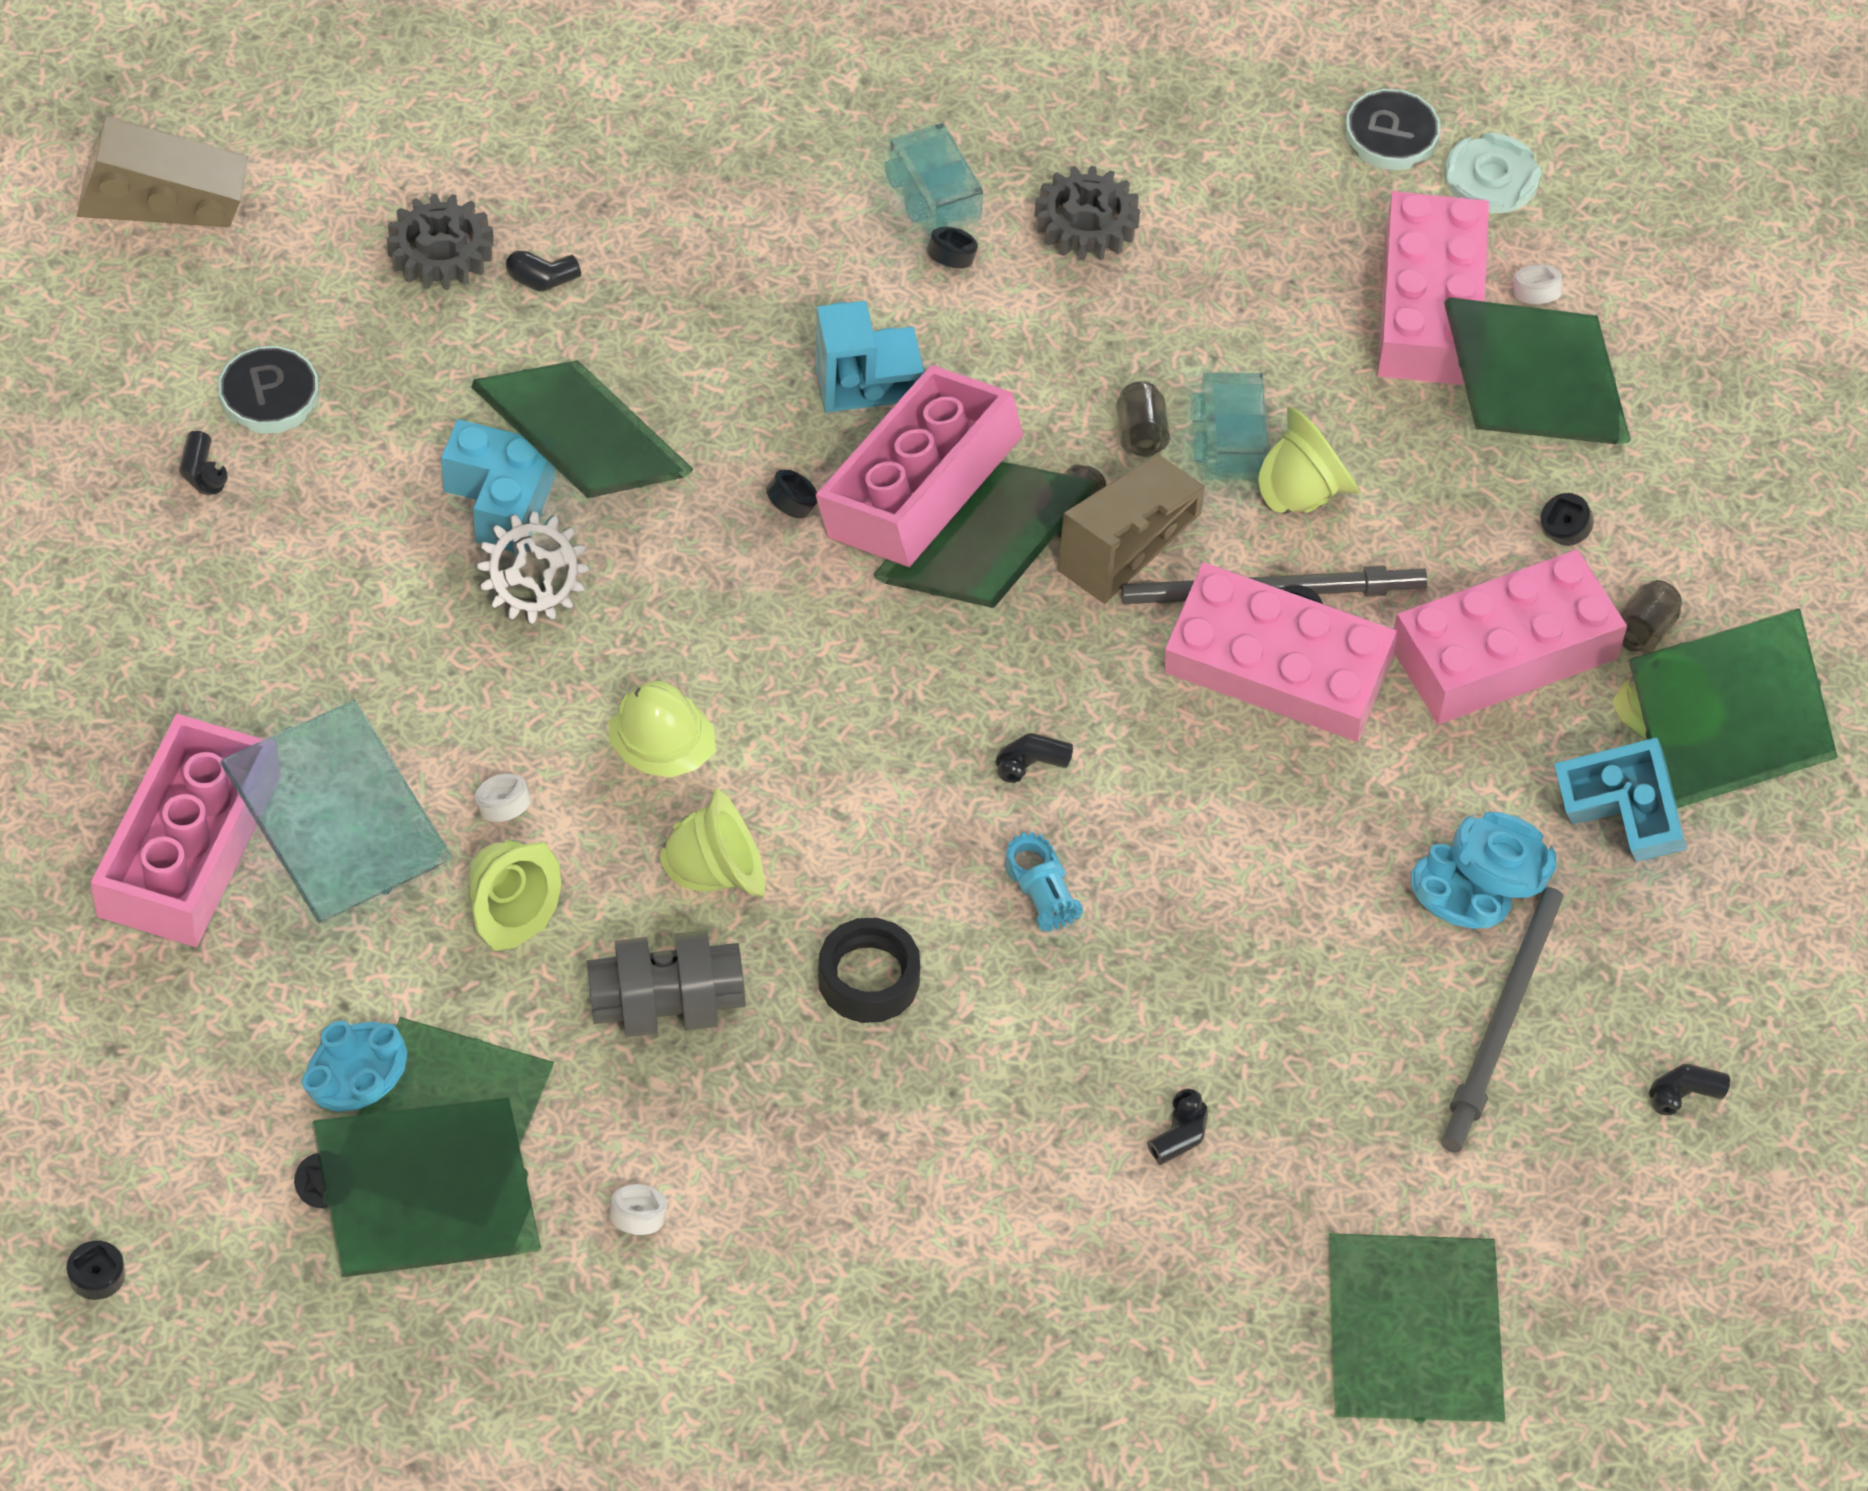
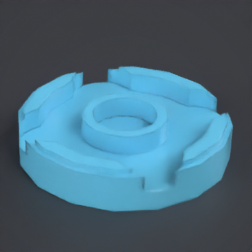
M1485 812L1483 818L1473 819L1474 815L1463 820L1453 837L1451 856L1458 869L1472 883L1490 893L1509 898H1528L1544 891L1556 870V853L1552 845L1548 850L1547 846L1542 842L1544 835L1535 826L1519 817L1501 812Z

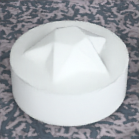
M1531 265L1520 269L1513 276L1514 297L1527 304H1544L1558 299L1562 295L1561 272L1548 265Z
M500 774L489 778L480 785L475 793V800L484 819L491 822H503L522 814L529 807L531 796L526 782L521 776Z
M642 1184L626 1185L617 1189L612 1195L609 1217L618 1229L634 1235L652 1234L660 1230L664 1225L667 1201L659 1191L650 1186Z

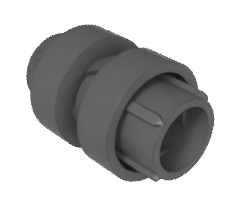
M707 930L674 933L675 950L649 953L647 936L614 940L616 957L586 960L593 1023L603 1024L623 1021L625 1038L658 1034L657 1017L683 1014L685 1031L718 1027L717 1010L746 1007L739 943L709 946Z

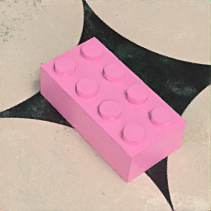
M1392 191L1385 232L1378 377L1476 386L1483 353L1489 201Z
M930 365L816 493L828 538L910 567L1023 437L1013 393Z
M1576 549L1398 613L1394 630H1397L1394 654L1439 725L1618 659L1627 625L1579 550Z
M1202 562L1165 648V673L1358 742L1393 660L1397 630Z
M176 713L90 882L97 917L197 948L280 779L275 743Z

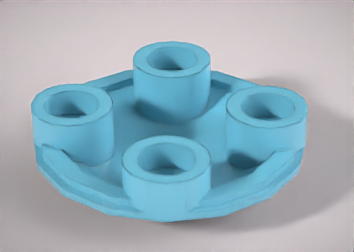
M1433 845L1428 855L1418 860L1411 871V888L1418 901L1433 915L1450 924L1470 929L1490 928L1503 922L1511 910V898L1490 893L1475 885L1458 869L1451 856L1450 845Z
M346 1021L333 1022L321 1033L320 1039L322 1044L319 1045L309 1061L306 1073L302 1077V1085L309 1097L317 1105L334 1112L355 1111L373 1104L394 1088L405 1070L408 1052L404 1038L399 1030L390 1023L382 1024L373 1021L349 1025Z

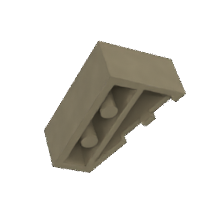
M105 116L85 171L76 217L230 227L241 201L248 156Z
M1156 454L1064 512L1062 536L1058 544V550L1060 551L1058 572L1100 602L1106 604L1121 590L1122 584H1127L1201 514L1205 486L1161 455Z

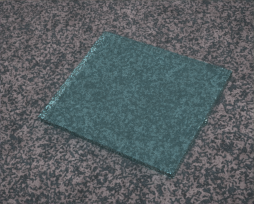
M355 699L294 727L288 726L281 733L227 756L220 762L318 924L381 894L387 895L392 889L441 866L453 858Z

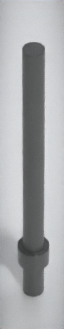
M1385 565L1364 566L1363 572L1247 577L1281 590L1291 586H1305L1314 590L1317 594L1365 592L1366 597L1386 596L1389 590L1427 588V572L1425 568L1386 570ZM1195 580L1122 584L1123 604L1186 601Z
M1548 887L1542 892L1466 1082L1457 1087L1450 1104V1109L1453 1113L1441 1140V1145L1448 1151L1460 1152L1473 1121L1481 1118L1488 1100V1096L1485 1093L1563 900V894L1555 888Z

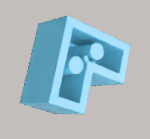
M867 301L837 302L832 305L817 306L815 368L825 413L897 404L924 373L914 326L896 329L884 328L879 331H873Z
M457 419L441 457L443 491L477 500L473 508L475 542L480 544L481 542L495 543L497 538L491 530L494 525H498L505 531L510 529L509 515L516 514L522 524L527 523L530 511H537L540 517L556 477L553 442ZM512 541L505 546L504 550L514 552L511 544Z
M1658 737L1554 763L1566 814L1572 824L1588 822L1621 813L1630 850L1635 861L1688 850L1663 749Z

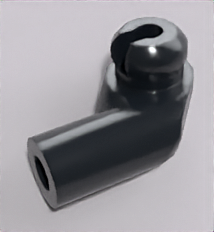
M519 250L511 253L506 260V269L515 281L539 292L552 289L581 277L579 263L573 254L549 262L531 252Z
M191 431L186 438L179 467L180 475L200 494H218L223 490L224 484L228 480L227 470L224 466L218 470L215 468V461H207L212 442L211 437L202 431Z
M1027 733L1000 749L995 761L998 766V776L1005 782H1019L1026 774V768L1037 761L1067 768L1072 758L1073 744L1035 733Z
M1682 1064L1654 1080L1649 1091V1097L1653 1098L1652 1107L1658 1114L1673 1115L1682 1107L1681 1098L1692 1092L1722 1100L1728 1093L1730 1077L1727 1073L1692 1064Z
M1183 1089L1173 1097L1172 1104L1175 1109L1173 1111L1171 1129L1147 1141L1148 1150L1159 1165L1198 1146L1205 1137L1208 1109L1207 1105L1202 1102L1201 1094L1194 1089Z

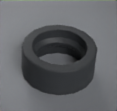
M877 917L853 919L839 925L825 938L819 953V990L827 1005L844 1018L860 1023L886 1021L900 1015L914 1001L920 985V951L912 936L896 923ZM859 948H876L890 953L897 959L901 967V976L891 987L881 991L864 992L851 988L839 979L837 967L841 958L846 953Z

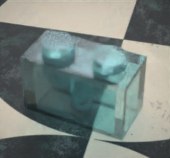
M944 123L890 139V159L885 162L888 181L892 188H901L905 195V207L910 220L913 223L920 222L928 237L931 236L934 229L948 226L956 228L981 220L983 189Z
M1203 372L1201 391L1192 392L1191 421L1201 422V432L1194 433V462H1203L1204 480H1258L1260 468L1268 454L1263 373Z

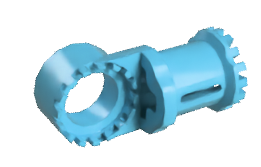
M1026 832L1021 833V836H1015L1013 841H1010L1008 844L1005 859L1006 873L1019 884L1022 893L1030 895L1039 914L1036 921L1040 930L1050 932L1054 929V926L1056 929H1059V923L1065 927L1067 926L1065 921L1072 924L1074 922L1073 919H1079L1080 915L1083 914V907L1079 900L1072 899L1063 880L1066 875L1065 870L1059 862L1053 846H1050V841L1048 839L1044 840L1041 834L1035 836L1034 832H1030V835H1026ZM1023 851H1032L1040 855L1044 863L1027 870L1016 863L1015 856Z

